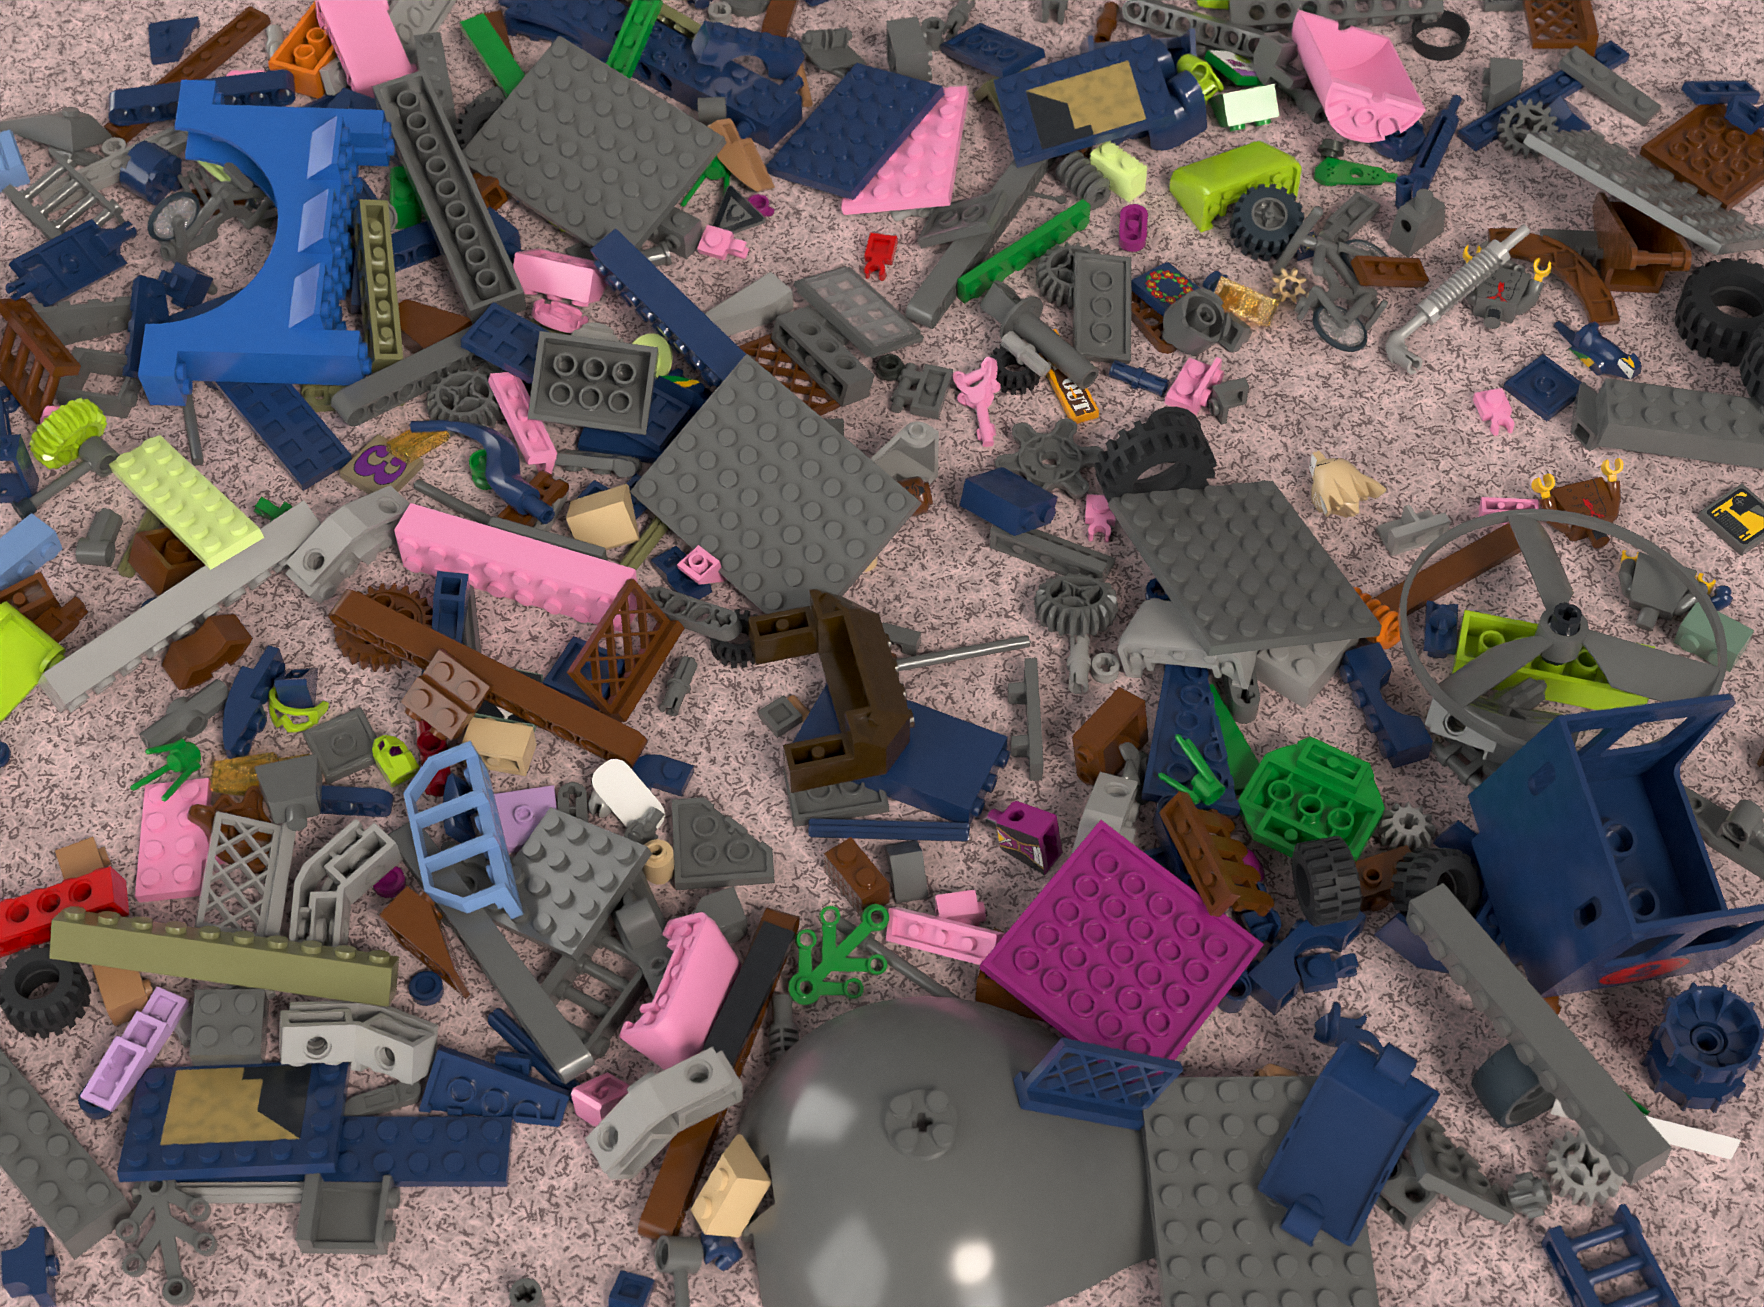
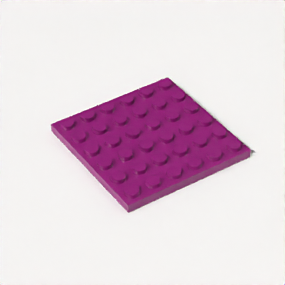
M1100 820L982 961L979 969L1068 1039L1176 1060L1264 944L1224 913L1220 917L1210 916L1198 893L1104 821ZM1101 1059L1097 1062L1102 1063L1108 1060ZM1130 1065L1118 1069V1072H1122L1137 1066ZM1159 1071L1147 1075V1077L1150 1078L1156 1075L1163 1074L1164 1071ZM1139 1078L1125 1082V1084L1137 1082Z

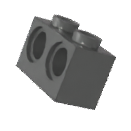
M1402 1153L1391 1172L1393 1177L1388 1178L1375 1205L1409 1233L1436 1205L1440 1193L1435 1190L1429 1191L1418 1183L1414 1167L1409 1164L1408 1159ZM1405 1194H1414L1420 1201L1413 1202Z

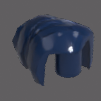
M702 1232L700 1241L703 1247V1260L706 1265L718 1257L715 1260L716 1266L721 1271H727L743 1257L741 1248H739L733 1238L707 1235Z

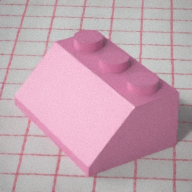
M539 248L515 252L513 268L525 294L537 295V292L545 293L546 298L550 300L562 301L563 298L572 300L573 305L588 307L589 303L600 300L607 286L603 280L606 275L603 276L593 264L595 261Z

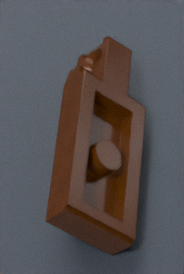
M75 596L63 607L58 606L54 608L51 606L35 619L33 623L59 643L75 630L80 624L79 621L88 614L84 603Z

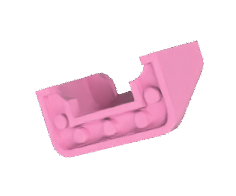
M315 0L319 25L321 29H324L326 35H329L346 74L348 86L350 85L352 91L375 99L372 86L418 71L414 63L410 64L389 17L387 0Z
M704 912L668 920L662 935L669 939L667 947L673 951V954L655 997L651 1003L641 1005L639 1011L643 1013L642 1017L634 1024L626 1021L619 1034L622 1040L664 1070L702 1051L742 967V963L716 922Z

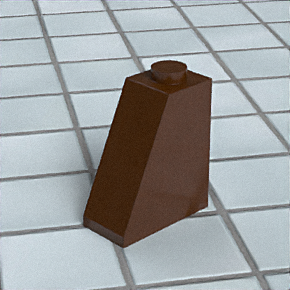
M405 299L398 304L402 345L413 354L472 326L471 319L463 315L409 299Z

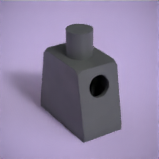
M1419 189L1416 192V196L1397 211L1387 243L1407 258L1412 256L1444 232L1445 204L1434 197L1430 190Z
M317 754L254 766L261 793L274 823L287 822L290 830L300 831L306 828L308 824L307 818L318 816L321 813L322 773Z

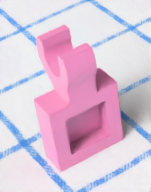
M711 225L706 226L697 247L700 254L720 260H725L727 254L746 259L749 248L745 247L747 243L740 239H734L733 232Z

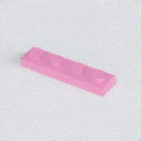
M901 907L889 908L888 912L889 922L887 925L886 941L978 965L982 963L1005 935L1002 932Z

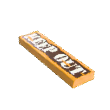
M1039 353L1051 365V369L1047 372L1046 376L1068 419L1078 424L1099 418V409L1088 388L1080 389Z

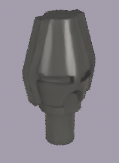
M654 807L645 820L642 819L641 822L634 821L626 829L623 837L642 845L651 840L658 839L659 836L655 833L657 831L656 826L664 816V813Z

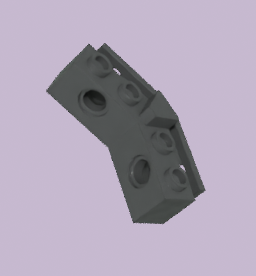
M1479 697L1464 708L1486 724L1525 741H1530L1558 715H1563L1560 713L1506 706ZM1434 698L1432 699L1425 726L1431 727V732L1462 742L1468 746L1485 750L1482 759L1504 764L1517 752L1485 738L1466 725L1461 724L1458 719L1448 713ZM1579 732L1571 734L1574 745H1576Z

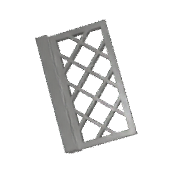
M216 811L194 927L216 926L221 931L232 933L245 931L242 930L236 921L249 914L257 925L256 933H254L255 936L268 938L280 934L296 831L288 828L287 822L281 826ZM221 823L234 826L240 835L228 841L220 831ZM258 831L272 834L271 843L261 848L251 835ZM245 840L254 852L242 859L233 845ZM224 850L235 861L234 864L225 869L215 859V855ZM257 857L266 866V871L258 876L247 865L248 862ZM238 868L249 879L248 882L239 887L227 875ZM218 879H221L230 890V892L220 898L210 888V884ZM251 886H254L262 896L261 900L253 905L241 893ZM235 896L244 910L232 916L222 903ZM216 908L226 921L219 925L204 922L205 913Z

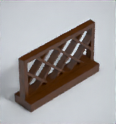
M1522 0L1532 49H1573L1577 46L1590 56L1595 55L1599 32L1591 0ZM1537 2L1542 7L1539 9L1531 4ZM1563 2L1569 5V7L1565 9L1558 4ZM1552 10L1557 15L1554 17L1546 12ZM1540 18L1546 21V23L1542 25L1535 20ZM1567 18L1573 23L1569 25L1561 20ZM1555 26L1561 29V31L1557 33L1549 28ZM1543 34L1550 39H1538L1537 37ZM1570 34L1577 39H1568L1565 36Z
M772 333L738 346L749 356H754L757 363L759 358L775 360L774 366L759 364L774 377L779 375L792 378L791 383L780 382L792 393L809 395L808 401H802L819 416L840 407L816 381L771 339ZM773 344L778 349V352L762 350V347ZM779 361L791 363L795 369L778 367ZM796 379L809 381L812 384V386L808 387L795 384ZM813 396L825 398L828 402L824 404L812 402Z
M634 578L627 579L567 671V674L596 704L601 713L619 722H626L685 628L678 620L670 621ZM631 592L636 596L637 610H629L628 596ZM646 613H650L657 620L652 631H648ZM630 614H638L639 632L631 633ZM616 615H621L622 633L614 634L613 619ZM631 636L640 637V650L636 655H633ZM614 637H623L624 655L616 656ZM601 638H606L607 657H599L598 643ZM616 659H625L626 672L622 678H618ZM608 660L609 679L601 680L599 661ZM588 661L591 662L592 680L589 681L580 672ZM610 682L611 696L606 701L602 697L601 683Z

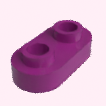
M1129 204L1123 207L1120 212L1118 243L1126 251L1137 252L1146 245L1148 211L1143 206Z

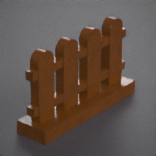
M1179 791L1163 807L1159 814L1210 916L1220 917L1232 906L1234 911L1240 912L1242 909L1256 911L1258 916L1264 917L1275 903L1268 893L1257 889L1256 884L1261 880L1260 873L1254 867L1243 862L1242 859L1248 854V850L1240 841L1231 838L1230 833L1235 829L1234 823L1227 816L1219 814L1216 809H1210L1209 811L1196 809L1189 793Z

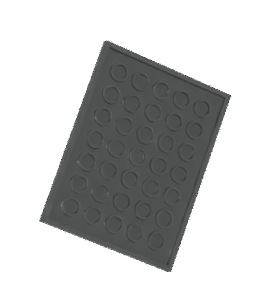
M559 35L463 149L462 153L471 171L485 177L492 176L498 178L500 182L498 185L505 193L591 249L616 228L639 250L727 142L722 135Z
M1583 129L1579 132L1576 130H1571L1570 132L1565 130L1560 132L1540 130L1539 133H1528L1523 142L1525 145L1715 255L1764 248L1763 225L1756 222L1753 225L1744 220L1746 216L1737 210L1730 209L1728 211L1720 207L1722 202L1709 195L1706 197L1701 196L1697 193L1698 188L1687 182L1680 184L1673 180L1675 175L1661 168L1658 171L1650 166L1651 161L1639 155L1636 157L1631 156L1627 153L1628 148L1616 142L1610 144L1604 140L1606 137L1604 134L1594 129H1591L1590 132Z
M748 354L742 358L630 491L631 494L690 547L695 549L699 545L719 560L721 568L718 572L765 614L810 606L809 590L812 589L822 590L843 597L922 504Z
M1262 480L1260 482L1234 483L1221 486L1209 485L1204 489L1197 490L1180 488L1178 490L1152 491L1137 494L1126 493L1122 497L1111 498L1108 503V507L1208 656L1375 637L1380 634L1382 625L1274 481Z
M1318 1076L1177 1077L1148 1109H1143L1144 1125L1142 1128L1161 1307H1380L1367 1220L1351 1247L1321 1229L1313 1241L1314 1246L1309 1247L1279 1228L1287 1208L1258 1190V1184ZM1146 1091L1138 1093L1139 1098H1140Z

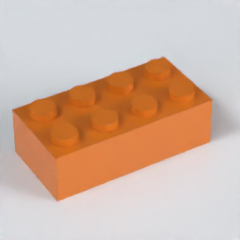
M316 1L313 2L269 59L268 65L270 71L280 69L290 71L295 79V92L319 99L326 92L319 70L336 58L337 53L329 35H326L324 29H321L316 15Z

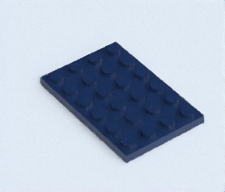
M856 63L765 166L767 172L771 176L854 200L944 96L943 86Z

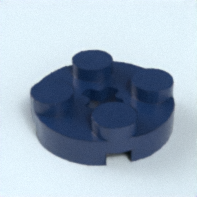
M1417 120L1404 132L1400 133L1398 130L1384 136L1385 140L1369 142V144L1381 155L1392 158L1396 162H1404L1407 158L1418 154L1425 140L1424 127Z

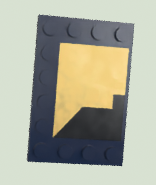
M1150 34L993 80L1017 168L1177 121Z
M277 1062L147 1068L137 1082L117 1169L119 1182L336 1173L350 1078V1062H342L338 1065L307 1063L304 1066H291Z

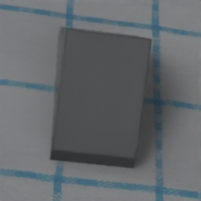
M917 840L884 845L896 904L928 899L923 851Z

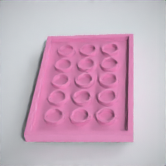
M967 86L943 88L944 96L854 200L843 197L841 204L843 215L951 205L969 97Z

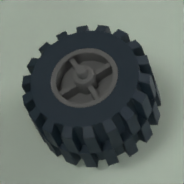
M1270 183L1269 187H1265V184H1258L1257 190L1251 187L1247 189L1246 194L1243 193L1239 197L1229 228H1231V238H1235L1233 244L1236 248H1242L1241 253L1246 256L1249 253L1252 255L1251 259L1256 261L1258 257H1263V262H1266L1272 256L1275 260H1278L1303 223L1304 212H1301V202H1295L1296 196L1293 193L1287 194V188L1282 186L1280 190L1276 188V184Z

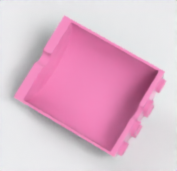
M1298 10L1293 22L1292 40L1297 44L1296 51L1324 112L1336 132L1347 139L1357 142H1377L1385 140L1384 136L1398 130L1400 133L1404 132L1423 115L1426 109L1389 37L1354 26H1350V28L1342 31L1338 29L1339 24L1337 21Z

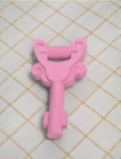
M986 357L981 364V368L965 374L955 371L952 375L956 386L962 391L957 397L958 402L963 406L976 409L979 429L976 430L979 441H982L984 447L994 445L993 436H996L994 424L990 423L988 407L994 399L993 393L999 392L1001 388L1000 383L996 381L997 361L992 357ZM981 381L977 386L970 387V385Z

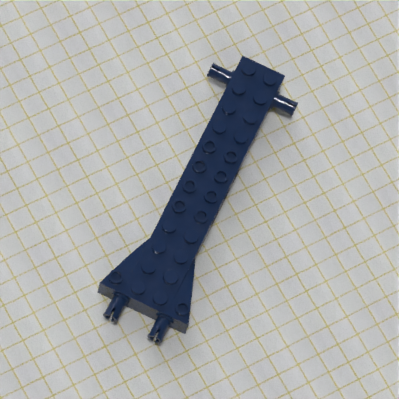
M498 0L500 6L508 8L504 14L509 36L516 37L517 34L530 36L531 41L539 42L541 38L550 40L553 44L560 35L597 59L610 55L630 9L616 0ZM657 21L655 22L632 78L697 112L698 97H725L726 119H732L740 138H752V141L769 150L803 120L802 96L796 94V92L804 86V81L799 75L796 76V73H792L779 85L732 60L727 62L722 68L698 63L692 48V39Z

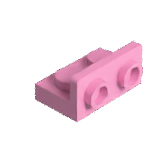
M1216 357L1210 366L1188 358L1165 396L1164 404L1187 409L1197 416L1202 406H1208V400L1211 399L1212 386L1222 382L1224 371L1221 370L1222 359Z

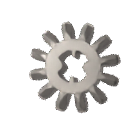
M1409 801L1405 804L1404 808L1395 803L1391 810L1384 812L1378 826V834L1382 836V845H1391L1390 850L1408 845L1411 853L1416 848L1430 847L1432 838L1435 835V826L1432 825V814H1423L1422 806L1417 809L1412 808Z

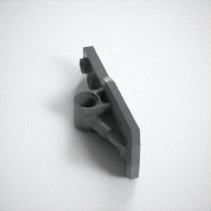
M1684 785L1704 842L1712 849L1764 880V812L1755 802L1743 799L1731 811L1725 810Z
M641 869L612 911L611 917L631 962L642 970L652 995L655 997L673 951L667 947L669 939L662 935L667 924Z

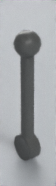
M1028 191L1027 193L1030 196L1053 200L1059 204H1064L1067 201V198L1063 195L1054 197L1034 191Z

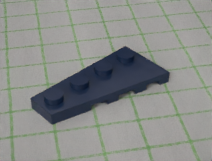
M139 275L133 280L130 310L133 313L132 320L128 322L130 340L125 348V355L128 358L127 364L123 367L124 376L139 379L138 371L145 324L170 322L165 284L155 278Z
M441 1045L437 1050L418 1112L431 1113L434 1110L448 1112L447 1115L453 1116L469 1114L482 1117H513L516 1123L560 1127L572 1091Z

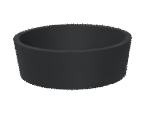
M1444 10L1441 18H1437L1436 22L1422 23L1421 19H1415L1412 23V44L1414 49L1421 56L1434 61H1447L1458 57L1464 51L1470 35L1468 22L1461 15L1448 10ZM1441 27L1454 31L1460 36L1462 41L1453 46L1437 47L1423 42L1417 35L1427 28Z

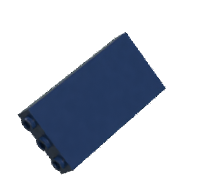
M827 683L792 743L841 733ZM907 699L908 709L911 708L915 727L910 728V742L887 774L850 782L861 785V782L865 783L866 788L879 792V789H881L891 799L952 822H967L970 826L974 817L979 818L985 806L984 797L987 792H993L997 784L998 775L996 774L999 768L1004 769L1009 761L1011 751L1007 750L1008 736Z

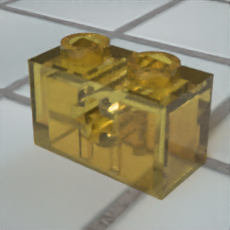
M1221 276L1214 291L1224 302L1221 305L1223 309L1266 327H1269L1280 303L1278 299Z

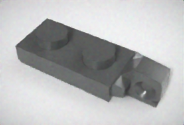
M1357 191L1326 220L1323 230H1329L1334 234L1333 243L1338 241L1344 243L1379 212L1381 204Z

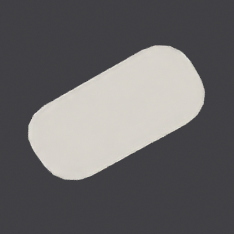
M610 759L594 772L592 785L595 791L627 828L636 820L638 822H641L642 819L645 820L654 807L664 813V816L656 826V828L660 827L665 818L663 806L624 761Z

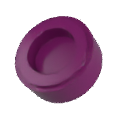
M395 866L373 885L374 891L383 898L398 896L406 886L405 875L399 867Z

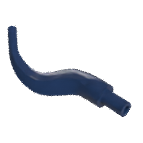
M448 420L410 422L412 433L453 431L483 445L487 454L485 476L495 493L515 511L522 515L529 513L543 525L553 520L555 516L554 509L540 499V493L535 487L522 479L518 451L514 443L504 434L490 427L470 422Z

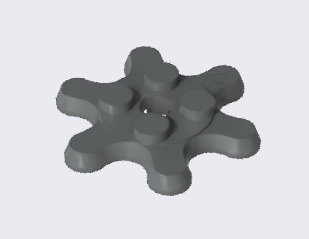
M1071 419L1059 420L1054 430L1047 434L1036 432L1028 423H1018L1012 428V436L1021 446L1020 450L1014 454L998 456L995 460L996 469L1004 467L1017 475H1021L1048 492L1055 488L1065 490L1072 498L1082 499L1089 491V484L1080 476V470L1094 467L1095 463L1100 462L1097 456L1099 451L1104 450L1098 446L1081 447L1075 444L1073 436L1077 432V424ZM1054 459L1057 461V465L1042 464V461Z

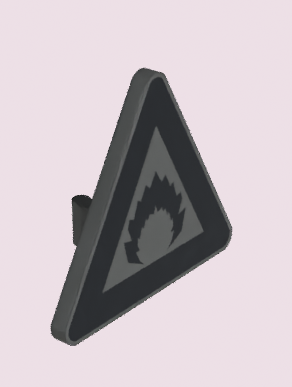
M730 185L725 191L712 226L731 231L735 234L764 224L766 218Z

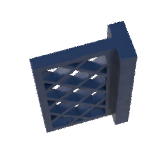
M1061 1038L1031 1073L1020 1071L1013 1081L1021 1109L1140 1131L1144 1125L1143 1109L1150 1107L1178 1077L1183 1068L1181 1061ZM1066 1052L1079 1054L1060 1060ZM1101 1059L1108 1060L1093 1066L1088 1065V1063ZM1084 1065L1083 1069L1067 1074L1063 1072ZM1130 1065L1137 1066L1122 1072H1118V1069ZM1114 1071L1112 1075L1097 1080L1093 1079V1077ZM1159 1071H1164L1163 1074L1156 1075L1150 1078L1147 1077V1075ZM1059 1073L1060 1075L1058 1077H1050L1051 1075ZM1140 1077H1143V1079H1144V1080H1141V1081L1134 1082V1083H1131V1084H1128V1085L1123 1086V1083H1125V1082H1128V1081H1131V1080H1134V1079H1137V1078H1140ZM1086 1079H1089V1081H1090V1082H1087V1083H1081V1082H1080V1081H1083V1080H1086ZM1115 1085H1119V1088L1116 1089L1109 1088ZM1146 1091V1092L1139 1098L1138 1093Z

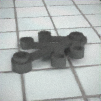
M160 1180L163 1182V1186L158 1192H152V1185L157 1181H141L140 1194L142 1199L129 1219H124L118 1223L116 1235L125 1243L136 1241L141 1233L140 1226L153 1208L156 1221L137 1251L124 1258L122 1269L130 1277L137 1278L142 1276L147 1269L148 1260L161 1242L168 1279L163 1286V1297L174 1307L186 1306L195 1296V1287L190 1280L183 1277L176 1237L192 1245L204 1257L211 1256L217 1251L218 1241L212 1234L207 1232L200 1233L173 1218L169 1202L186 1210L189 1217L196 1222H204L210 1217L211 1206L202 1198L193 1199L177 1190L176 1180ZM204 1205V1212L199 1216H195L193 1213L195 1207ZM133 1225V1233L128 1237H124V1228ZM205 1239H211L210 1248L201 1250V1242ZM134 1260H140L139 1268L136 1271H130V1263ZM182 1284V1292L177 1296H172L171 1290L173 1286Z

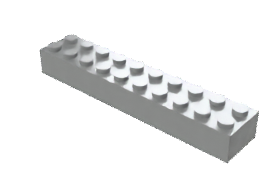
M304 500L262 527L260 530L264 536L263 539L211 570L206 565L44 672L38 681L39 686L60 713L66 709L72 713L86 703V700L90 698L88 696L89 693L95 691L97 695L113 685L116 675L121 673L125 677L136 670L143 662L141 658L146 655L149 659L154 658L169 645L168 640L173 638L174 641H178L189 634L190 630L195 627L193 623L199 621L201 625L204 624L208 616H215L221 610L220 605L224 604L227 608L242 598L241 596L246 593L245 588L249 586L251 591L267 581L266 579L272 575L270 573L272 570L278 574L287 568L288 565L285 562L321 523Z

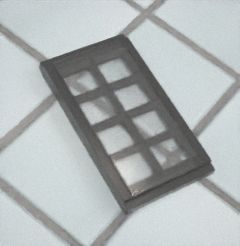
M843 266L794 282L797 292L867 357L874 358L922 342L924 339L921 331L851 267Z

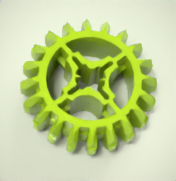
M88 398L71 400L66 405H61L56 411H52V414L44 418L43 423L37 426V431L31 436L30 450L33 456L48 469H59L63 465H68L79 458V449L87 439L94 436L100 437L104 434V429L107 425L106 417L103 415V411Z

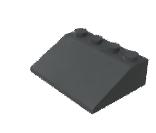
M540 331L527 419L646 436L658 364V347Z

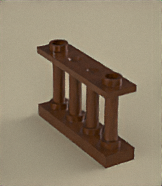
M12 298L0 299V314L7 321L0 345V379L34 422L40 424L45 407L54 406L53 401L61 377L78 375L81 365L25 298L13 300ZM16 335L21 338V342L15 358L11 351ZM31 351L35 359L29 375L25 367ZM45 368L49 373V377L43 392L39 388V384Z

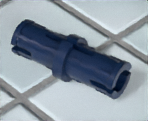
M1118 360L1112 363L1109 371V378L1132 385V389L1138 390L1140 388L1160 397L1164 396L1169 386V379L1146 372V368L1132 367Z

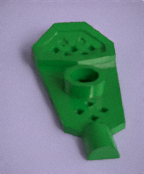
M1327 157L1318 164L1314 171V181L1324 186H1336L1337 184L1382 185L1384 182L1395 183L1398 174L1387 173L1379 167ZM1352 175H1358L1360 178H1355Z

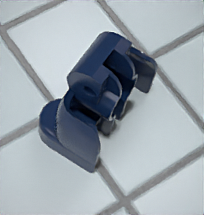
M1153 38L1152 41L1177 121L1111 140V143H1115L1116 146L1129 138L1141 139L1150 135V147L1154 150L1166 151L1182 145L1207 129L1205 97L1198 81L1186 70L1175 75L1172 57L1165 45L1157 38Z

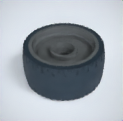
M1510 1043L1487 1059L1476 1071L1471 1081V1085L1484 1108L1503 1128H1513L1522 1125L1553 1108L1556 1100L1551 1092L1544 1090L1534 1071L1518 1059L1515 1049Z

